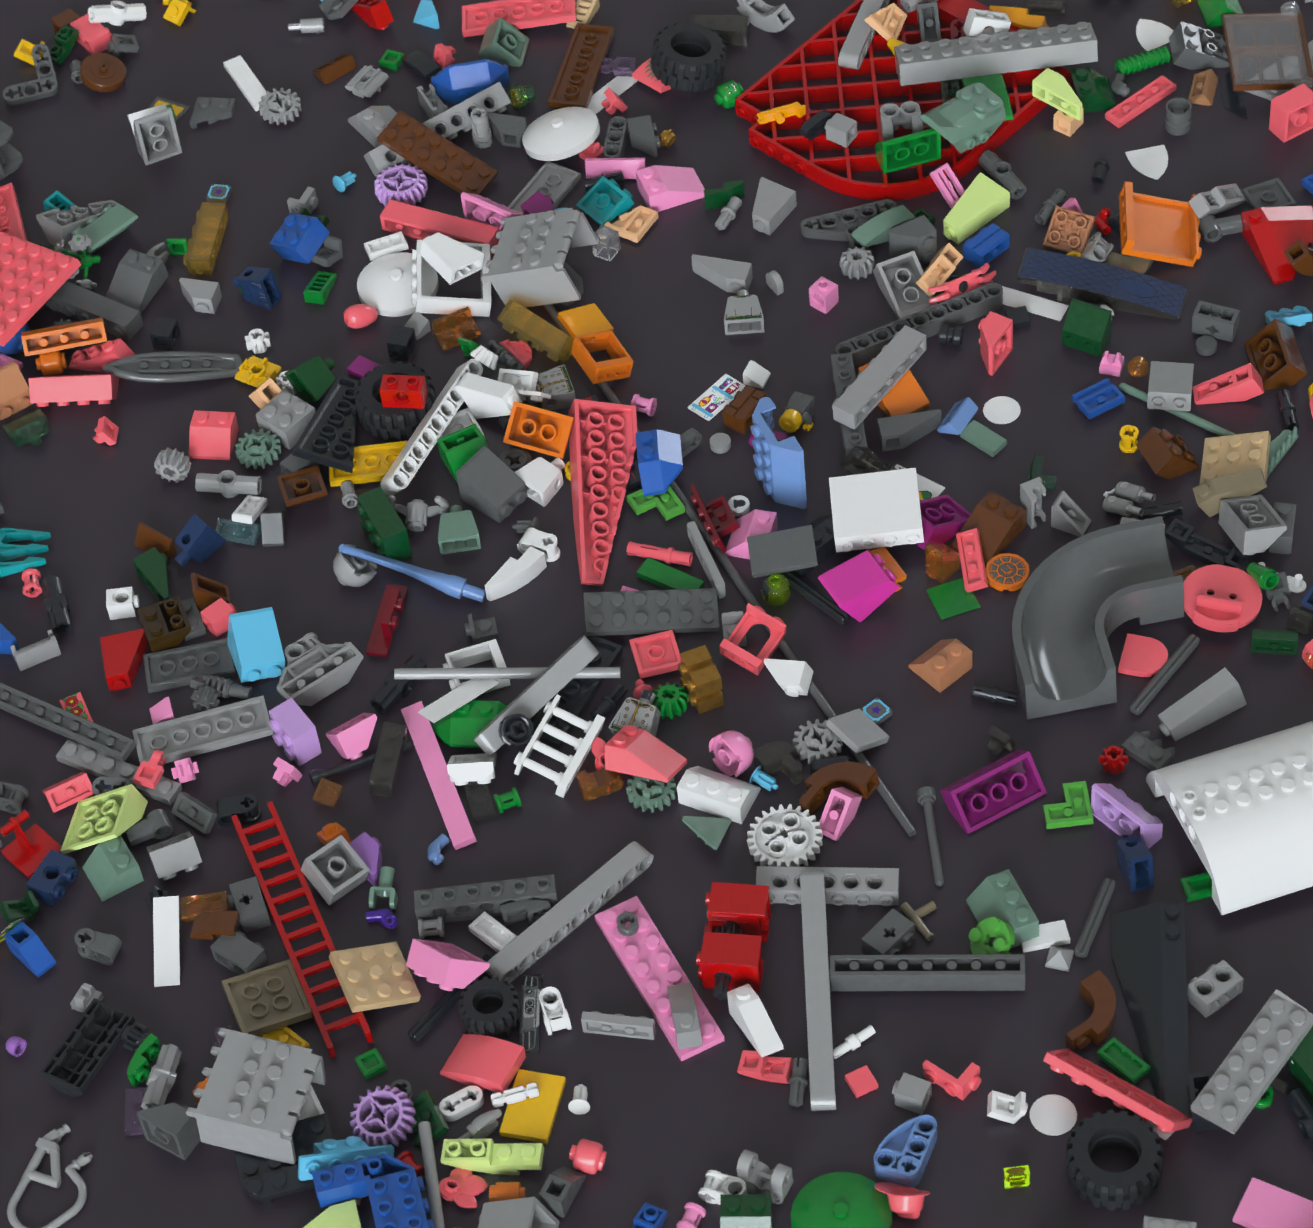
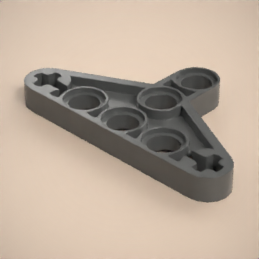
M885 199L806 218L800 224L801 234L806 238L848 242L851 249H855V246L860 243L849 232L856 230L877 216V210L881 214L887 211V209L897 207L895 201ZM865 212L873 213L871 216L863 215ZM849 216L854 218L850 221L844 220L845 217ZM827 221L834 222L833 225H825L824 223Z

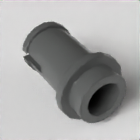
M74 60L70 63L71 79L75 83H82L80 78L81 61Z

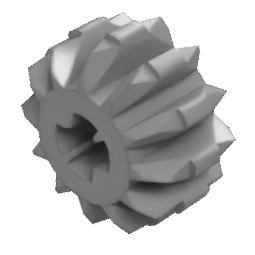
M856 246L855 249L848 248L847 252H842L840 267L843 276H848L849 279L855 277L859 280L860 277L867 278L868 274H872L875 260L870 250L866 251L865 247L859 249Z
M167 447L166 450H161L155 459L154 468H156V474H160L161 479L166 478L169 482L171 480L176 483L180 480L184 481L191 469L190 457L184 456V452H179L176 448L172 450Z

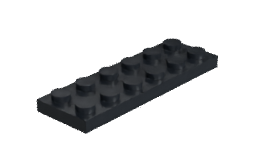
M586 636L599 651V654L585 667H613L623 653V647L597 636ZM573 678L557 693L561 696L558 707L580 718L605 678ZM546 704L530 718L534 727L532 736L546 714L543 712ZM555 715L552 716L548 723L568 734L575 726ZM545 732L542 733L538 740L556 749H560L564 743Z

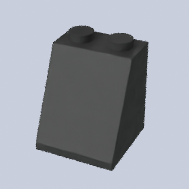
M483 446L456 471L461 501L499 523L505 517H508L527 497L525 482L486 446Z

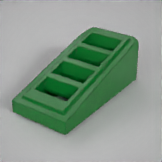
M317 271L303 292L305 302L325 305L338 277L337 274Z

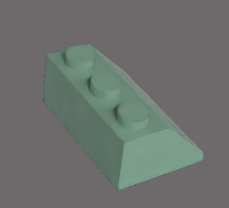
M119 203L114 207L109 205L101 211L103 213L102 216L97 218L95 215L86 222L88 225L82 229L80 226L71 234L72 237L76 234L88 235V238L92 240V244L87 246L85 252L91 255L127 229L139 217Z
M1009 869L986 877L966 899V903L978 924L986 918L996 917L1011 925L1015 935L1014 946L1011 945L1010 949L1039 936V920ZM992 937L990 940L991 946H993V941L995 940L994 937Z

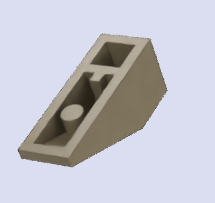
M1259 468L1211 478L1194 487L1193 492L1197 505L1209 517H1212L1219 513L1220 500L1251 496L1266 488L1267 484L1263 472Z

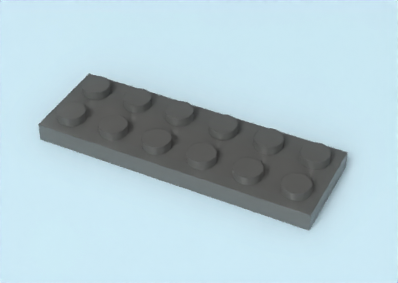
M716 588L583 593L586 636L656 634L673 630V633L719 631Z

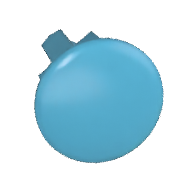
M350 171L340 177L334 176L332 180L333 185L337 191L344 192L347 186L355 182L354 178L357 176L355 173L351 174Z
M761 766L754 770L749 780L750 784L755 782L768 791H771L772 788L777 790L779 786L776 784L775 778L761 771Z

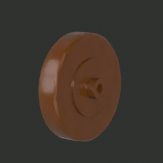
M106 53L92 54L87 56L80 65V78L92 90L112 92L121 88L125 83L126 67L120 59Z

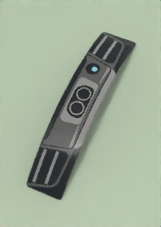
M541 974L523 976L520 1006V1046L524 1047L525 1054L539 1053Z

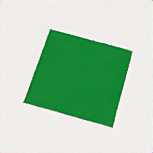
M963 578L926 589L941 620L981 608L974 593L966 592Z

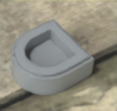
M774 270L766 274V284L777 296L784 293L783 281L778 272Z

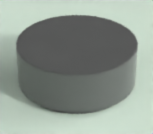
M1207 335L1199 337L1196 340L1197 353L1203 356L1213 355L1217 351L1216 339Z

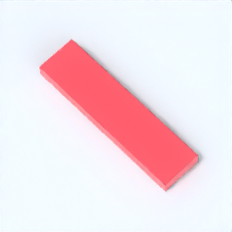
M1162 75L1106 112L1105 119L1120 128L1174 92L1176 84Z

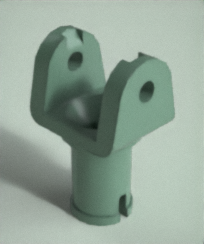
M387 866L380 868L378 886L371 887L369 892L370 909L376 908L378 897L390 898V910H396L398 896L395 889L392 888L394 868Z

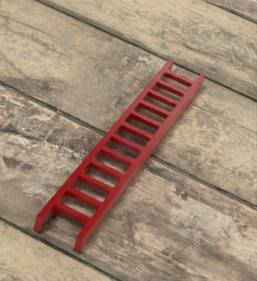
M271 801L267 803L272 817L269 820L242 829L237 814L231 816L286 953L309 1003L319 1033L330 1058H333L336 1054L329 1037L330 1032L357 1023V1025H360L368 1044L373 1042V1038L362 1011L354 1012L355 1014L327 1025L323 1023L320 1014L348 1004V1001L344 996L317 1007L313 996L338 987L340 983L338 978L309 988L305 978L332 968L330 960L301 970L298 959L324 949H328L330 954V952L336 951L305 876L301 871L275 806ZM273 826L276 827L279 836L249 846L246 836ZM283 843L286 853L260 863L256 862L254 853ZM290 860L294 870L264 881L260 871ZM294 878L298 879L301 888L271 898L268 888ZM305 895L309 905L281 916L278 915L275 908L276 905ZM310 913L313 914L316 923L286 934L283 923ZM320 930L324 941L295 952L293 951L290 941Z

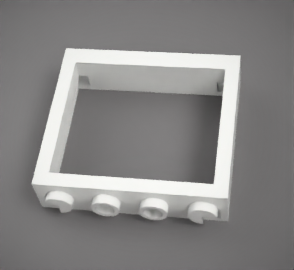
M417 240L416 250H412V260H416V262H412V275H416V277H412V289H416V292H412V304H416V313L490 317L491 282H483L481 280V299L423 296L422 259L424 258L420 255L422 240ZM461 242L484 254L483 267L480 270L481 277L483 274L488 273L489 269L486 267V263L490 260V244Z

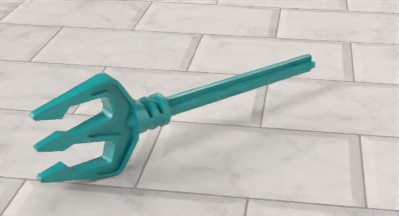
M1 528L0 578L45 565L47 563L46 559L40 557H28L24 561H4L26 555L34 556L49 551L48 545L33 543L29 545H15L8 543L32 540L35 543L50 539V532Z

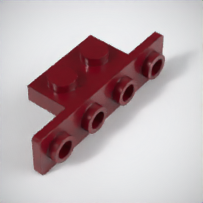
M690 485L693 492L690 494V497L695 506H700L696 510L702 520L706 519L703 524L708 534H713L709 536L715 548L720 547L723 553L727 550L721 537L735 531L740 526L725 496L722 495L704 504L695 485Z
M386 585L367 644V655L388 656L395 631L399 626L401 612L404 610L405 599L408 593L407 586Z

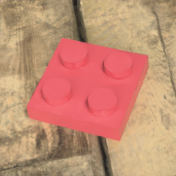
M673 630L629 640L640 679L679 670L678 663H681L680 652Z

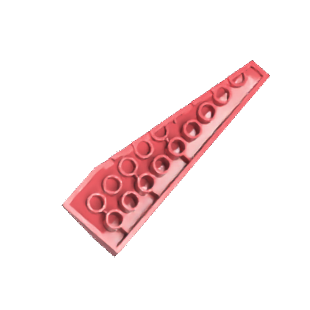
M574 399L568 411V416L574 417L569 436L573 519L580 581L583 585L603 586L617 530V523L626 493V486L634 460V453L637 448L636 406Z

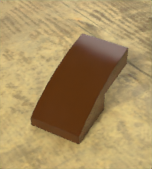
M216 911L195 916L190 935L191 939L214 940L215 935L235 936L240 918L239 912Z

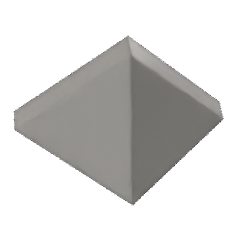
M1051 945L1045 967L1069 972L1074 950Z

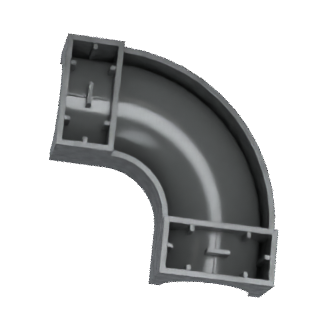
M1162 516L1110 526L1085 534L1052 553L1033 571L1025 582L1013 612L1012 640L1017 686L1027 720L1117 702L1116 666L1107 641L1110 634L1119 625L1134 618H1138L1141 626L1184 617V581L1182 575L1174 576L1166 546Z

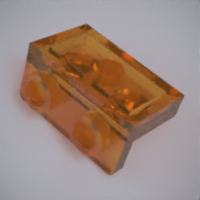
M469 307L431 322L433 335L443 351L458 346L459 337L473 340L481 336L480 329L472 319Z

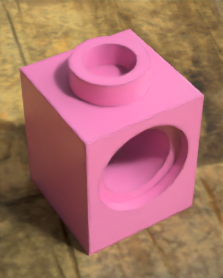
M821 276L809 288L810 306L827 314L839 303L838 285Z

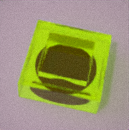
M1029 1165L1003 1168L1004 1187L1008 1189L1029 1186Z

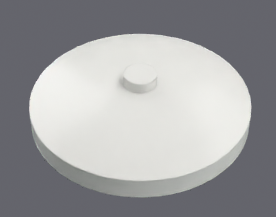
M560 108L548 112L533 121L525 130L522 143L526 153L534 159L541 161L561 160L574 156L588 148L598 137L600 124L596 114L587 108Z
M399 252L381 256L370 262L361 271L357 281V290L362 304L373 306L377 309L378 315L388 317L406 316L416 312V304H412V292H416V289H412V277H416V275H412V262H416V260H412V253ZM422 259L423 296H436L439 287L437 271L425 259Z

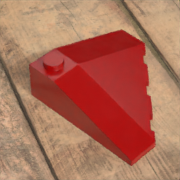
M1313 206L1260 207L1242 212L1243 232L1241 233L1273 285L1293 280L1296 271L1283 251L1300 239L1307 247L1308 245L1312 246Z

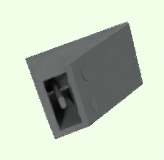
M1180 21L1169 37L1174 65L1189 70L1229 67L1224 35Z

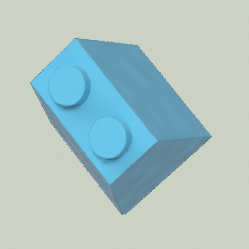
M272 607L229 614L227 645L241 683L281 676L285 668V657Z

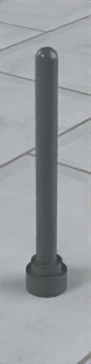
M925 786L917 790V799L924 808L934 881L940 887L944 884L933 811L936 794L933 787Z

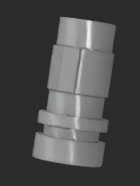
M475 108L471 111L473 144L477 148L484 149L493 143L492 133L489 128L486 110Z

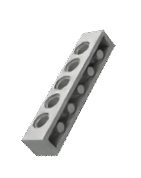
M757 866L756 885L769 886L771 904H801L800 872L824 870L825 887H830L825 888L826 904L838 906L844 904L860 906L899 905V868Z

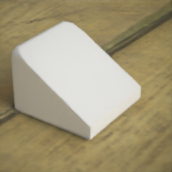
M750 360L743 372V384L763 389L771 372L755 361Z

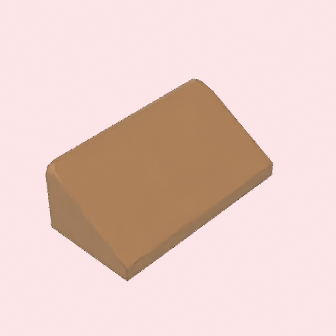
M1212 69L1194 74L1188 98L1191 104L1206 106L1213 104L1218 78Z

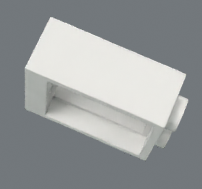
M496 639L446 653V663L443 664V668H463L491 659L494 668H507ZM459 679L449 680L451 691L466 683H460ZM494 679L499 684L484 693L510 686V679Z

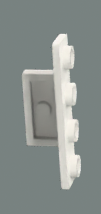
M499 369L498 381L513 385L521 400L526 401V397H530V400L535 402L551 399L549 394L536 392L537 372Z

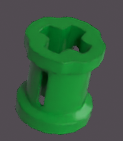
M516 787L500 795L497 793L493 794L500 814L511 807L522 806Z

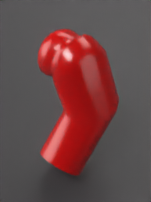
M1102 208L1095 219V226L1103 235H1109L1112 231L1107 222L1108 217L1111 215V210L1108 208Z

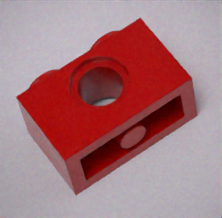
M383 374L380 386L383 407L425 409L428 395L425 376Z

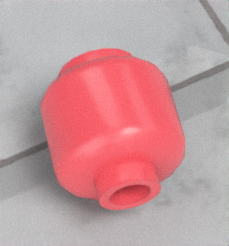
M581 1139L577 1146L572 1145L569 1159L573 1160L572 1166L575 1170L594 1175L598 1170L602 1171L607 1151H603L604 1148L601 1143Z

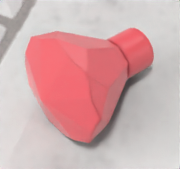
M638 679L635 682L636 687L633 691V697L639 700L643 690L652 692L653 688L649 684H645L642 679Z

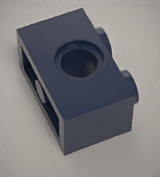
M51 849L26 883L27 889L32 890L34 897L38 901L54 907L58 900L63 898L70 883L77 878L79 871L74 858Z

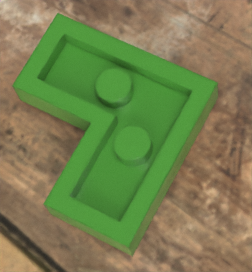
M668 486L669 489L666 493L644 497L643 490L640 489L626 496L627 502L636 515L657 507L667 521L685 512V506L670 486Z
M1086 781L1063 783L1062 789L1065 803L1043 805L1046 829L1093 824V814Z

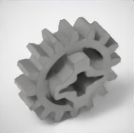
M281 87L280 91H277L275 88L272 93L267 91L266 96H261V101L259 102L260 115L263 116L264 121L269 119V124L275 121L277 125L280 122L286 125L287 120L293 122L294 116L299 117V111L302 110L300 97H297V93L291 94V89L284 91L283 87Z
M816 719L814 724L807 721L806 727L800 725L799 731L794 732L793 747L795 748V754H800L801 761L807 758L808 764H811L818 759L837 757V753L842 752L841 746L843 741L826 726L828 720H825L823 724L819 722V719Z

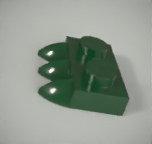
M424 1090L412 1100L413 1108L416 1111V1115L413 1116L416 1124L410 1125L412 1133L419 1131L418 1124L420 1122L428 1121L431 1124L434 1143L450 1130L430 1091ZM419 1132L413 1142L415 1146H421Z

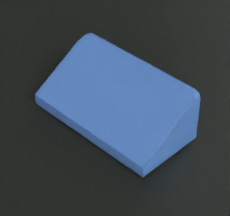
M969 397L956 402L938 426L937 431L939 433L961 434L977 412V405Z

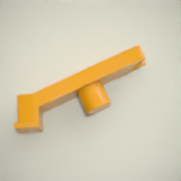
M796 101L758 113L759 119L757 121L759 124L772 121L782 124L786 117L796 115L801 118L806 114V107Z

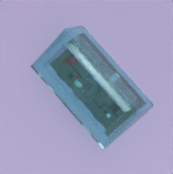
M218 518L216 532L229 542L256 545L261 533V525Z

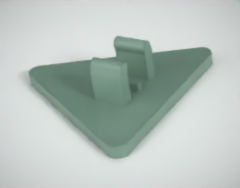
M684 816L682 819L697 834L698 838L705 841V845H709L714 850H717L732 822L729 818Z

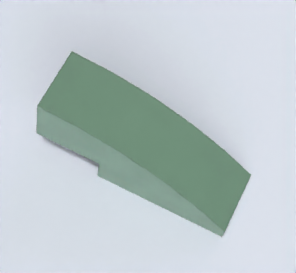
M904 205L897 206L873 217L854 230L851 235L863 247L888 241V230L911 221L916 217Z

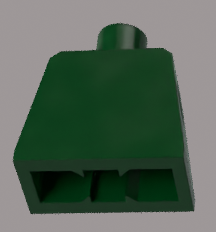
M316 356L285 372L284 375L303 401L312 404L318 401L335 381V376L331 372L335 368V363L329 357L322 360L320 356Z

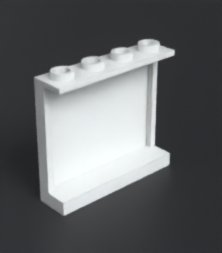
M916 468L829 478L836 552L924 542Z

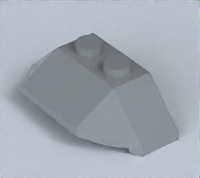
M370 106L347 120L367 141L377 148L382 145L377 141L378 135L396 116L397 112L390 106ZM386 153V159L392 162V155Z
M351 642L321 645L285 667L276 689L285 700L292 698L297 705L312 706L348 684L363 660V655Z

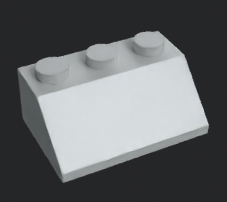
M700 766L686 769L677 785L678 801L680 804L721 818H729L739 824L743 823L761 790L760 786Z

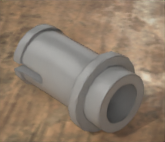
M345 481L340 486L343 494L342 504L347 508H353L358 503V495L355 494L354 484L351 481Z

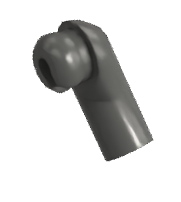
M1117 73L1111 89L1117 95L1126 97L1130 93V88L1126 87V84L1123 83L1125 76L1122 73Z

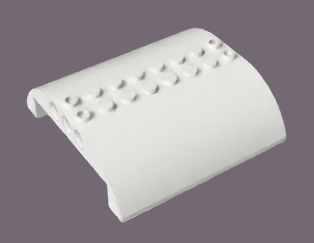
M1313 721L1148 773L1146 782L1155 798L1165 796L1212 879V899L1221 915L1313 886Z

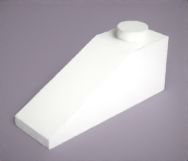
M748 983L728 991L729 1013L761 1058L782 1050L783 1044L760 998Z

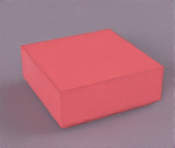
M867 1065L845 1075V1080L856 1098L878 1089V1083Z

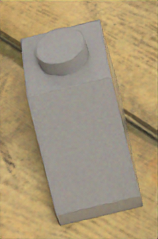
M180 278L179 282L183 296L195 312L215 314L222 298L219 282Z

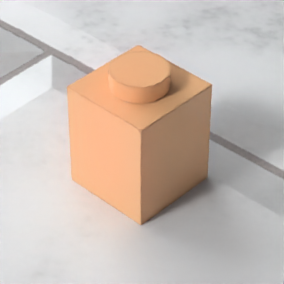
M269 378L257 387L249 397L261 410L280 394L282 390Z

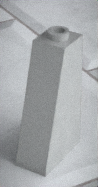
M1223 668L1158 715L1161 724L1158 726L1166 737L1170 735L1174 741H1177L1244 707L1247 703L1239 683L1226 668Z

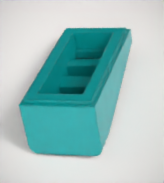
M58 190L43 201V209L45 211L61 209L63 207L65 209L62 211L70 210V206H76Z

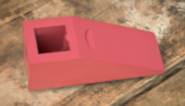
M119 338L103 344L93 345L83 350H77L73 353L68 367L75 370L107 373L102 370L104 365L127 356L135 355V353Z

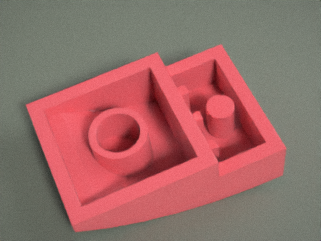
M463 1034L440 1071V1075L467 1086H477L482 1092L486 1088L495 1093L500 1092L502 1094L504 1090H507L526 1058L525 1049L523 1046L495 1037Z

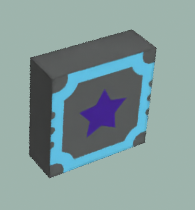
M212 184L206 197L207 202L227 204L232 192L231 186Z
M877 697L861 709L878 726L893 715L892 709Z

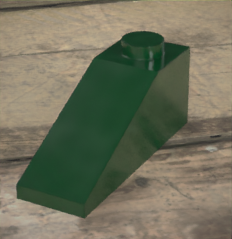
M153 547L132 559L136 573L160 602L170 599V575L167 567L169 561L163 552L160 554Z

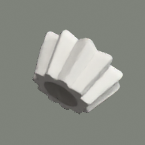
M480 345L470 353L472 357L492 370H496L499 356L486 347Z

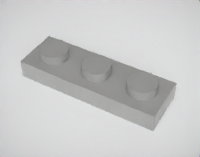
M598 1011L582 1012L581 1023L584 1033L655 1040L656 1028L654 1019L645 1016L631 1017L623 1014H604Z

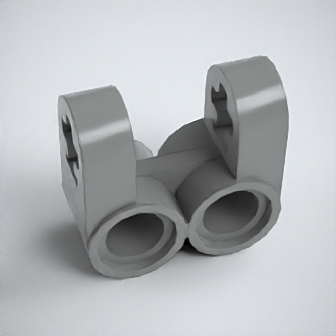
M906 101L900 107L894 103H887L880 108V125L883 141L894 139L893 131L897 130L900 125L905 129H912V134L923 131V122L918 117L921 115L920 106L917 102Z
M747 1149L741 1153L737 1163V1176L745 1181L747 1192L750 1194H771L772 1203L781 1204L794 1182L792 1168L779 1163L775 1169L770 1170L766 1164L758 1160V1154Z

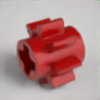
M1112 745L1107 749L1103 748L1102 755L1099 756V764L1103 765L1104 772L1107 771L1115 775L1120 771H1125V764H1128V756L1124 755V748L1120 749Z

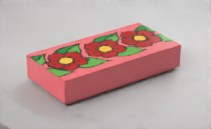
M81 692L59 700L63 710L93 722Z

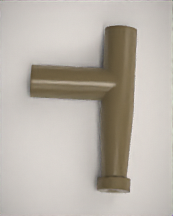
M931 901L914 911L908 902H904L900 909L910 921L915 923V927L923 934L926 941H932L935 935L929 931L921 918L936 910V904Z

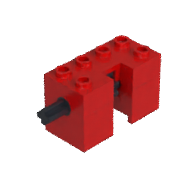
M712 882L711 891L706 892L708 924H705L701 951L697 952L696 964L699 966L698 979H702L703 988L714 989L713 998H718V1001L727 999L728 990L736 989L748 983L755 992L760 993L765 963L761 956V944L768 941L771 919L769 886Z

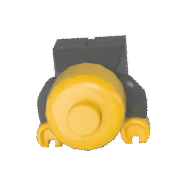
M795 391L779 418L781 429L787 433H793L804 423L802 426L803 430L807 429V431H810L813 427L812 415L814 414L815 397Z

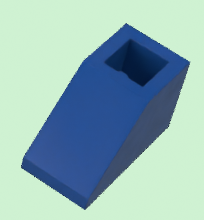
M23 921L4 935L10 952L38 978L57 964L37 934Z

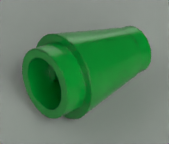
M1252 562L1247 567V573L1260 588L1271 590L1278 584L1279 577L1275 570L1256 562Z

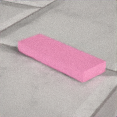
M645 158L585 159L586 179L601 176L602 173L607 175L616 172H622L624 179H636L635 171L646 168Z

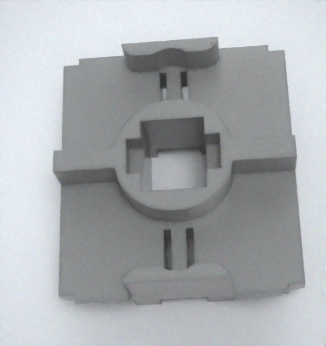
M365 65L345 88L353 91L354 95L364 98V96L371 98L376 91H381V86L389 76L379 68L374 69L371 65Z

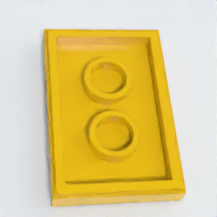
M519 1069L513 1088L522 1085L524 1088L527 1087L526 1084L535 1082L539 1089V1096L533 1098L528 1096L526 1100L507 1105L499 1131L500 1136L548 1144L566 1084V1077Z

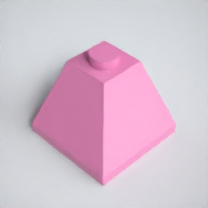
M364 712L325 734L342 758L355 760L363 755L362 751L368 749L377 716L374 713Z

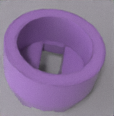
M12 1036L6 1041V1050L11 1055L19 1057L24 1053L27 1042L21 1037Z

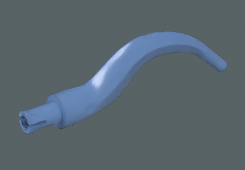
M340 544L339 552L404 573L451 597L461 599L464 596L479 602H483L486 591L467 584V579L424 569L349 545Z

